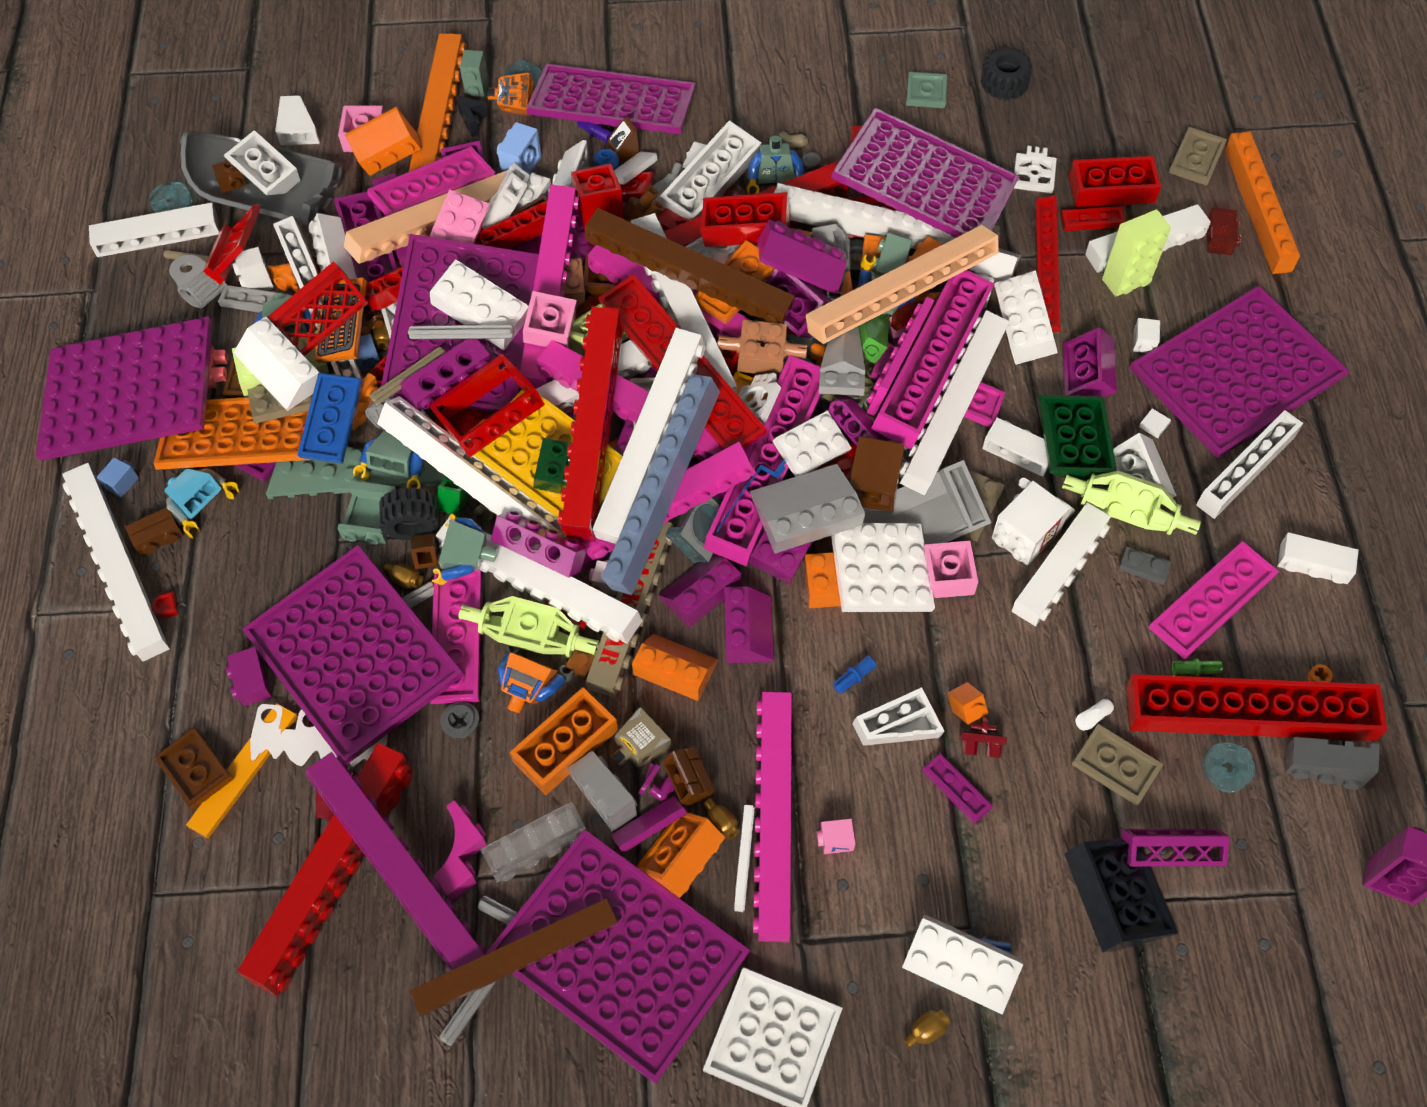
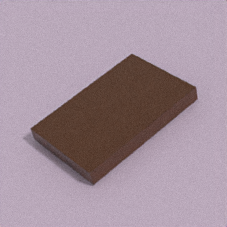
M196 727L192 728L154 757L192 811L234 779Z

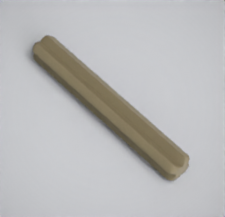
M438 347L374 391L369 396L371 401L378 406L401 390L400 382L445 354L444 349Z

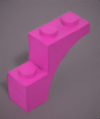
M455 800L446 806L454 822L455 838L453 848L445 864L433 875L437 884L451 902L476 884L473 877L476 872L467 860L487 846L483 838L486 836V833L478 823L473 825L469 820L472 815L464 805L459 807Z

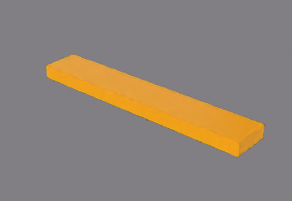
M281 706L280 735L285 729H290L298 718L295 713ZM272 709L263 722H273L277 717L276 711ZM249 739L227 769L234 779L199 806L186 824L188 828L209 839L271 754L269 750L266 749L259 753L257 758L252 761Z

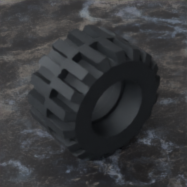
M999 48L998 51L993 50L984 60L981 75L982 88H985V92L990 93V96L998 97L1000 100L1002 98L1006 100L1016 99L1018 95L1022 96L1028 89L1033 65L1030 62V58L1025 56L1024 52H1019L1017 49Z
M401 488L387 492L381 497L379 502L380 529L385 535L398 540H411L412 536L434 533L438 529L437 499L431 492L424 489Z

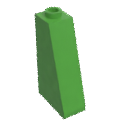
M887 313L880 314L858 326L863 357L874 364L877 363L887 349L890 316Z

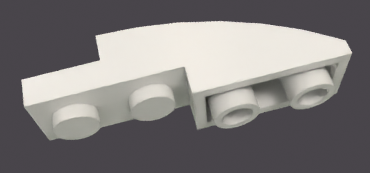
M515 163L509 167L496 194L489 201L490 208L482 225L483 229L508 219L527 187L526 182L530 175Z

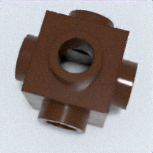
M224 161L212 165L222 193L246 186L244 181L246 176L231 162Z

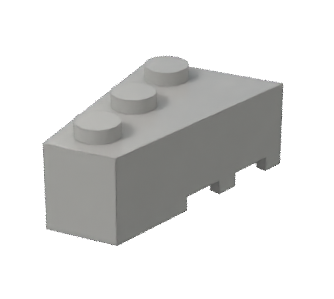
M836 224L812 228L813 239L819 238L825 244L832 247L837 246L845 252L847 264L839 287V291H842L846 272L848 270L850 272V240Z
M591 751L568 767L569 774L613 833L637 816V802L623 787L620 779L610 772L604 758L601 755L597 757Z

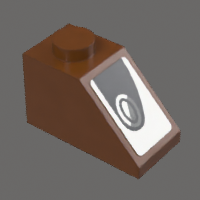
M628 117L623 118L608 139V149L617 153L619 166L639 153L637 129Z

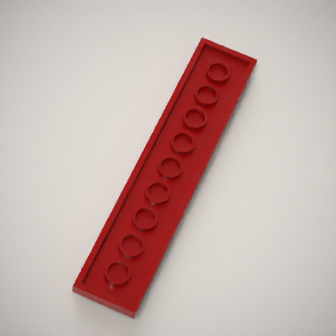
M633 274L598 297V301L602 307L619 308L623 332L658 372L676 328L680 329V327ZM704 355L702 358L699 357L696 375L711 377L720 391L705 425L706 431L722 450L737 442H740L744 449L764 436L767 433V429Z

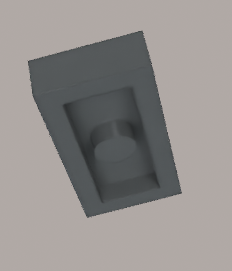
M1126 547L1118 570L1164 585L1172 562Z

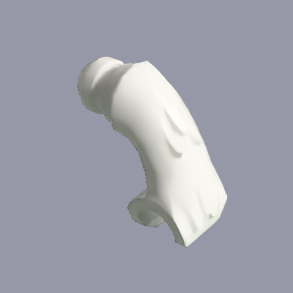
M1108 699L1100 700L1097 704L1077 716L1076 725L1081 730L1094 728L1102 718L1112 713L1114 709L1113 703Z

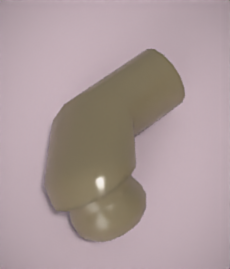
M783 130L778 135L782 138L783 143L789 144L791 149L801 148L808 143V138L802 134L791 136Z

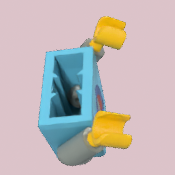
M208 468L201 470L186 469L178 477L170 478L168 486L165 488V493L169 496L166 499L167 509L170 510L179 525L183 524L184 531L190 538H193L189 533L190 529L196 528L200 532V528L195 522L188 521V518L192 519L222 490L221 487L225 490L228 499H234V495L230 490H235L239 493L235 482L226 483L225 478Z

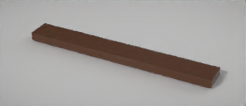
M606 898L409 990L418 1014L422 1017L617 925V920Z

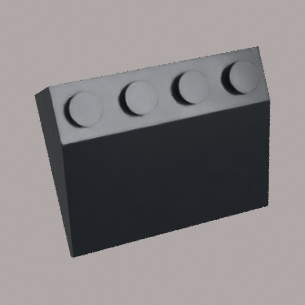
M1122 838L1082 842L1064 854L1102 953L1122 950L1178 934L1151 866H1129L1127 864L1129 844ZM1137 846L1136 859H1143L1146 856L1143 846Z

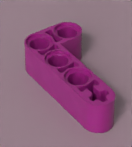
M843 396L830 404V415L856 446L859 437L871 436L877 440L888 441L885 436L871 430L874 424L873 421L853 398ZM854 421L859 423L860 429L855 427Z

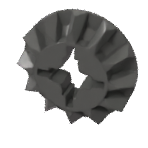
M455 702L443 711L440 718L441 728L446 735L454 739H465L468 735L474 734L475 729L479 726L478 711L467 702ZM454 715L456 717H459L460 719L465 717L464 721L466 726H462L461 724H458L456 726V720L454 718Z

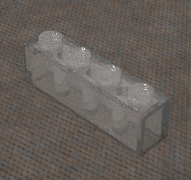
M570 802L480 850L496 882L501 880L505 882L512 879L516 872L524 868H533L544 857L557 855L561 852V848L569 844L572 845L586 828L573 803Z

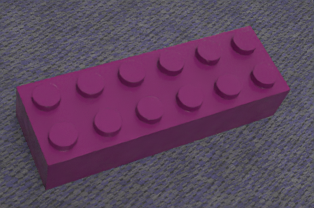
M368 192L334 198L337 214L341 218L345 236L346 231L382 218L380 209L370 199ZM392 252L360 264L351 255L356 278H364L367 283L397 270Z

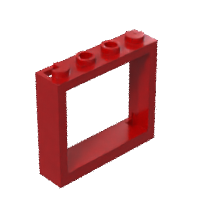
M501 354L429 404V407L470 458L543 407L545 403L536 388ZM504 362V367L500 369L498 366ZM510 377L525 392L463 436L460 435L449 421V419ZM443 405L444 409L439 411L437 408Z

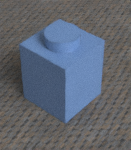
M371 334L360 336L358 358L356 361L361 372L374 368L380 362Z
M113 458L96 477L104 489L120 498L138 480V476L134 472L135 467L126 460L122 462L116 458Z

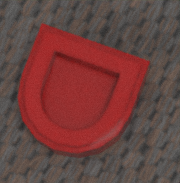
M174 592L161 594L153 600L151 608L158 617L169 618L179 615Z

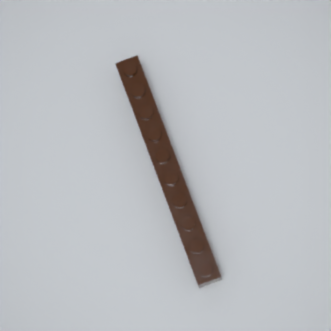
M597 208L585 226V240L591 244L605 248L613 254L625 257L631 262L645 266L651 271L665 275L671 280L685 284L691 289L705 293L707 296L745 311L751 316H756L769 323L783 324L792 309L794 295L602 209Z

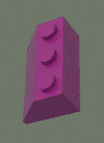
M1098 327L1063 343L1065 396L1107 397L1117 392L1114 338Z
M712 555L709 562L704 558L660 593L658 597L690 628L724 600V587H741V573L726 558Z
M724 587L726 663L774 662L771 596L750 587Z

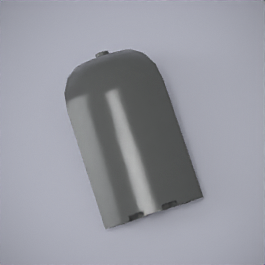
M185 131L180 139L183 173L188 184L197 194L212 202L248 211L257 203L261 206L260 214L280 219L293 216L296 223L308 226L314 220L317 213L327 212L333 202L331 198L334 188L338 189L341 181L343 163L273 147L297 168L300 182L287 193L267 196L245 177V187L222 193L212 165L228 161L224 155L243 139L204 132Z

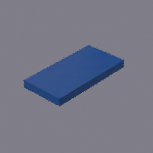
M318 373L297 454L299 458L343 464L363 385L361 378Z

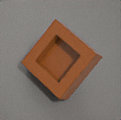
M575 650L566 663V670L570 672L574 670V674L586 680L595 656Z

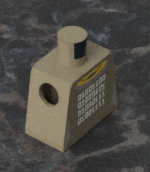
M640 707L615 735L616 745L619 749L610 757L619 768L629 759L637 768H640L671 750V739Z

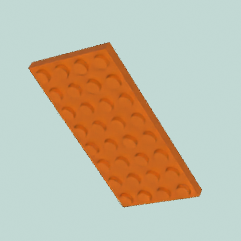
M249 397L207 400L204 429L161 437L153 464L156 470L311 460L297 456L308 411L255 424L252 418Z

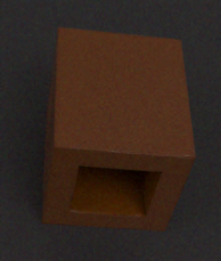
M435 533L412 536L411 553L415 569L438 566L439 551Z

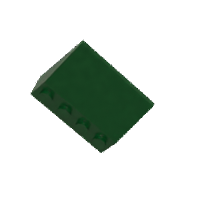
M1038 396L1049 473L1065 479L1068 474L1087 482L1092 474L1096 476L1117 471L1104 397ZM1092 484V486H1109L1104 484Z

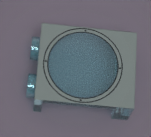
M712 497L707 502L691 508L681 527H670L665 534L693 563L709 562L713 555L712 552L704 549L706 536L720 508V505Z

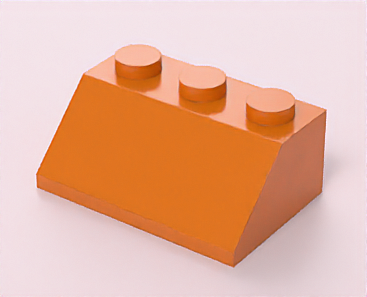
M397 107L345 134L359 164L369 176L421 149L417 132Z
M652 634L641 644L632 662L633 675L699 701L718 659Z
M688 812L666 827L636 866L678 898H681L688 891L690 884L702 872L705 864L719 849L720 844L725 839L721 832L707 818Z

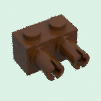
M648 186L640 199L630 197L623 206L624 220L631 222V220L654 213L658 219L664 207L659 201H654L658 196L657 190Z

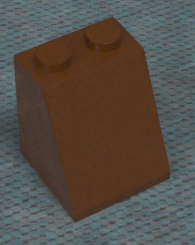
M871 436L859 437L850 484L857 493L862 507L893 513L905 444H900L895 440H877Z

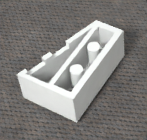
M922 688L857 716L852 723L863 746L939 738L944 733V729Z

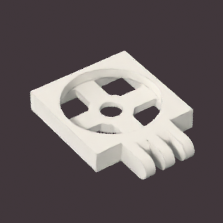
M1027 146L1026 154L1017 153L1014 174L1028 175L1030 182L1018 179L1014 189L1052 193L1057 158L1047 157V148L1044 147L1042 153H1039L1040 147L1036 146L1034 152H1031L1032 146ZM1031 163L1028 167L1022 166L1023 164ZM1040 164L1044 165L1047 169H1043ZM1036 170L1038 174L1034 175L1031 171ZM1046 177L1050 178V181L1046 184L1038 183V178Z
M775 373L755 375L751 385L742 386L738 394L740 399L762 424L766 423L781 390V387L776 382L777 375ZM768 393L767 400H762L764 394ZM755 394L750 402H746L748 395Z

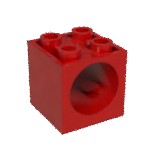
M611 164L571 172L572 187L576 188V197H579L577 212L584 230L597 208L624 219L622 189Z

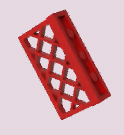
M257 203L232 228L225 224L219 232L203 272L220 285L225 281L233 260L245 248L261 208Z
M333 261L267 318L303 356H306L363 308L368 301L348 278L343 269ZM344 279L346 282L345 291H335L336 284ZM323 295H329L328 305H319V300ZM335 295H344L342 305H333ZM349 296H357L360 299L355 305L347 306ZM313 309L311 319H302L304 311ZM318 309H327L326 319H317ZM332 310H341V316L337 320H331ZM290 323H296L295 333H287L284 328ZM301 323H310L309 334L300 333ZM316 324H325L323 332L314 334ZM299 338H308L307 345L300 350L298 347Z

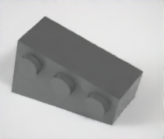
M1294 737L1286 746L1285 773L1291 774L1298 779L1310 778L1318 780L1322 784L1343 785L1346 789L1358 790L1379 772L1380 744L1371 743V748L1355 747L1354 742L1345 741V746L1330 745L1328 740Z

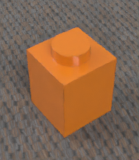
M966 682L947 693L952 712L969 725L988 714L984 695L970 683Z

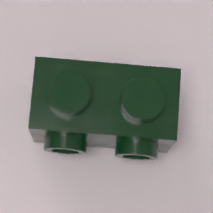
M543 437L534 477V489L561 494L562 486L567 485V479L564 478L565 466L570 464V457L567 454L568 442Z

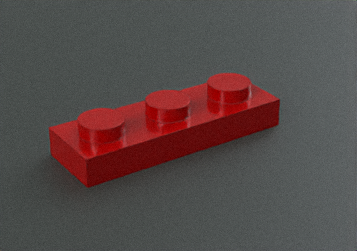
M1122 206L1062 210L1060 215L1064 231L1119 228L1120 224L1126 222Z

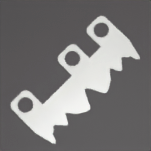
M262 704L258 707L250 739L252 761L257 758L259 753L266 749L269 750L274 759L278 758L284 750L292 762L302 766L313 752L318 751L322 759L330 752H333V750L315 726L306 727L303 724L302 720L306 715L303 710L299 712L296 729H285L281 734L279 726L282 717V707L270 704ZM266 709H274L277 713L276 719L271 723H265L261 719V714ZM388 734L350 762L351 766L354 767L363 759L367 761L377 743L386 746Z

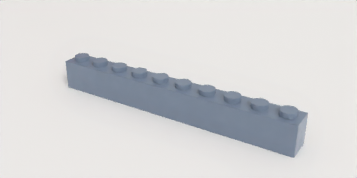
M691 374L601 576V579L612 590L630 595L634 592L720 393L711 377Z

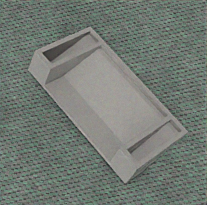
M964 460L937 472L925 496L906 486L897 489L893 513L863 507L865 512L863 523L921 524L924 545L947 543L991 523Z

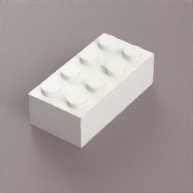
M456 259L430 291L431 304L463 325H512L515 331L514 338L525 324L529 308L527 304ZM513 338L487 340L505 350Z
M1036 271L995 282L994 285L1002 316L1010 321L1006 332L1015 365L1058 353Z
M924 914L902 968L1003 1014L1022 969L1023 959Z

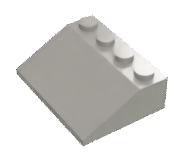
M837 464L750 491L774 554L862 526L864 509L857 493Z

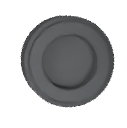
M807 152L801 158L804 170L812 172L821 166V157L815 152Z

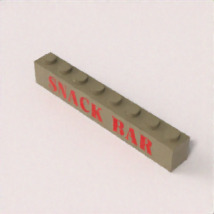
M671 522L662 525L633 594L630 595L618 591L616 600L637 610L642 622L627 644L620 640L615 642L603 632L586 679V685L590 691L615 698L617 691H621L625 681V677H623L624 671L630 668L632 662L631 651L639 643L640 634L638 632L640 626L644 627L646 623L647 613L645 612L647 606H651L653 603L654 586H658L662 576L660 569L662 565H666L669 552H667L669 545L672 546L675 540L676 532H673Z

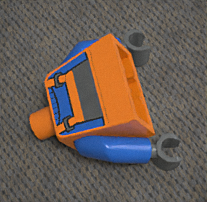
M511 645L506 646L507 654L504 655L497 667L499 683L502 686L501 691L512 695L507 709L519 714L523 709L525 701L532 704L543 702L553 695L565 682L571 681L574 675V670H571L568 674L564 673L566 665H561L559 674H556L557 670L523 657L521 648L513 651Z

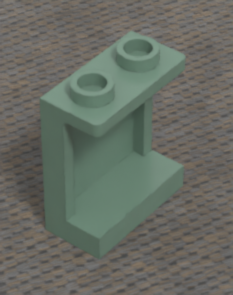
M351 481L349 489L352 497L344 523L338 524L337 528L341 537L351 542L358 540L366 541L373 545L378 543L386 544L388 535H385L380 529L379 502L384 494L395 490L396 487Z

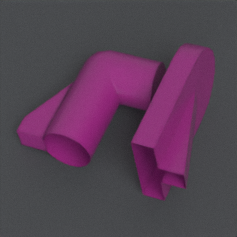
M650 763L644 784L638 794H644L660 766ZM667 775L660 787L653 784L649 794L658 800H665L669 793L675 790L669 776Z

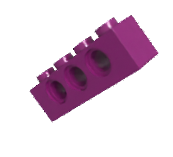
M466 339L400 382L401 392L418 411L428 409L430 403L490 362V354L478 339ZM467 360L471 363L468 365H462L460 362ZM446 372L453 374L450 377L442 376V374ZM428 384H431V385L434 386V387H433L432 389H430V390H427V389H424V388H423L425 385H428Z
M512 510L497 515L491 537L492 542L568 578L581 572L587 547L581 545L578 540L566 538L560 535L559 531L547 529L541 526L538 521L528 520L522 517L519 512Z

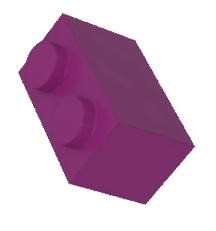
M256 647L227 656L229 665L225 667L229 679L233 680L234 685L230 686L234 700L238 699L244 707L271 698L262 656Z

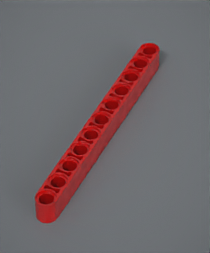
M548 200L480 231L475 244L510 250L542 235ZM404 267L366 284L365 297L371 309L381 310L397 302Z

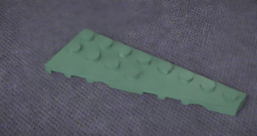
M347 447L343 464L318 460L276 462L266 496L268 499H274L277 496L292 498L300 494L316 496L318 493L333 492L334 494L351 493L349 489L351 481L407 488V481L411 479L412 475L410 474L407 478L366 468L370 473L368 480L364 481L362 479L364 471L360 472L359 477L356 478L353 474V469L361 464L359 460L363 449ZM423 459L421 476H418L420 484H425L426 486L440 485L446 476Z

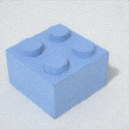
M515 122L513 127L508 130L505 139L497 147L501 172L507 171L515 163L528 175L532 173L541 159L537 129Z

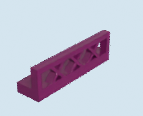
M1122 829V839L1129 844L1127 862L1129 866H1227L1230 836L1219 829ZM1137 846H1146L1151 851L1143 859H1136ZM1171 846L1175 852L1167 859H1162L1158 853L1164 847ZM1190 846H1195L1199 852L1191 859H1186L1182 853ZM1214 846H1220L1219 859H1210L1206 853Z

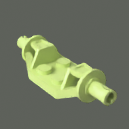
M1120 471L1096 476L1092 474L1087 482L1067 474L1062 486L1063 489L1081 494V497H1083L1082 505L1089 503L1113 518L1145 529L1166 531L1167 535H1171L1173 529L1178 528L1196 535L1201 524L1199 520L1181 515L1182 505L1177 504L1163 486ZM1092 484H1104L1109 486L1107 490H1103L1099 488H1094ZM1161 503L1174 513L1169 514L1159 509Z
M514 596L493 603L487 602L482 610L463 604L461 606L463 611L460 610L459 619L478 623L479 634L485 633L497 642L540 654H563L570 658L575 650L595 655L596 649L599 646V640L579 636V626L574 625L558 608ZM505 611L503 617L492 615V612ZM559 626L569 631L570 635L560 632Z

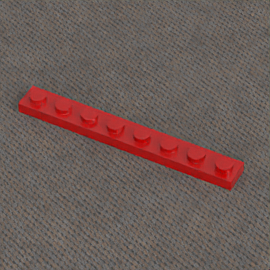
M1057 196L1036 198L1037 277L1052 333L1061 332Z

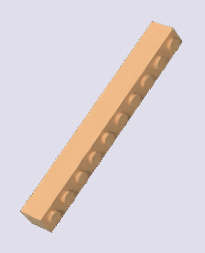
M507 171L454 191L489 203L491 197L496 194ZM448 193L346 231L344 248L360 264L365 261H371L383 254H388L398 248L408 246L410 234L430 236Z
M980 225L806 314L808 333L822 344H825L998 254V235Z

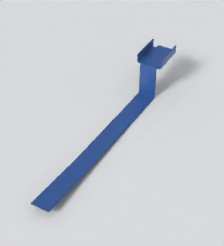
M783 460L775 472L760 465L756 474L752 476L718 526L717 533L759 471L763 470L779 478L786 469L784 467L786 461Z

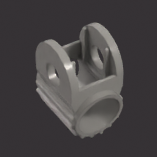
M183 255L175 259L170 265V275L176 282L181 297L192 306L203 308L220 294L227 284L224 281L220 285L203 272L206 263L199 257ZM192 266L191 271L187 273L181 272L183 267Z

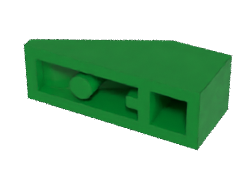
M446 476L438 487V510L448 514L459 515L467 504L470 494Z

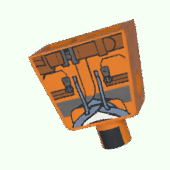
M530 73L500 77L498 79V88H488V100H497V105L502 111L531 116L527 114V105L533 94L534 80Z

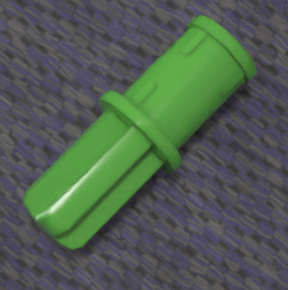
M1195 658L1194 661L1172 662L1173 676L1190 675L1200 677V674H1221L1223 672L1221 661H1199L1198 658Z

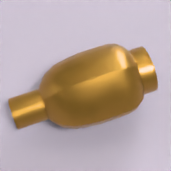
M385 321L382 328L375 327L373 329V342L376 348L382 351L389 348L390 342Z
M385 564L383 568L385 573L390 574L392 582L403 588L417 589L423 583V576L420 575L419 570L411 566Z
M712 799L706 800L703 805L708 810L707 819L727 840L735 838L739 833L737 828L738 821L726 807L716 805Z
M943 1010L938 1012L928 1011L913 1024L912 1034L903 1040L909 1049L917 1043L929 1044L945 1034L950 1020Z

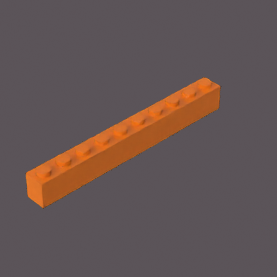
M439 33L417 131L421 149L412 154L409 172L442 159L440 149L446 148L445 140L449 138L448 125L452 124L451 111L455 109L454 96L458 95L457 82L461 80L460 64L464 50H466V43H463L461 34Z

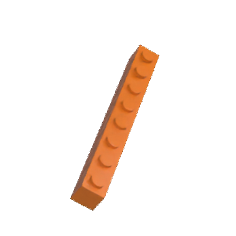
M1251 131L1231 133L1225 153L1272 274L1292 272L1300 258V254Z

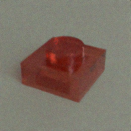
M909 302L892 315L891 327L896 332L903 327L906 328L910 318L913 317L914 307Z

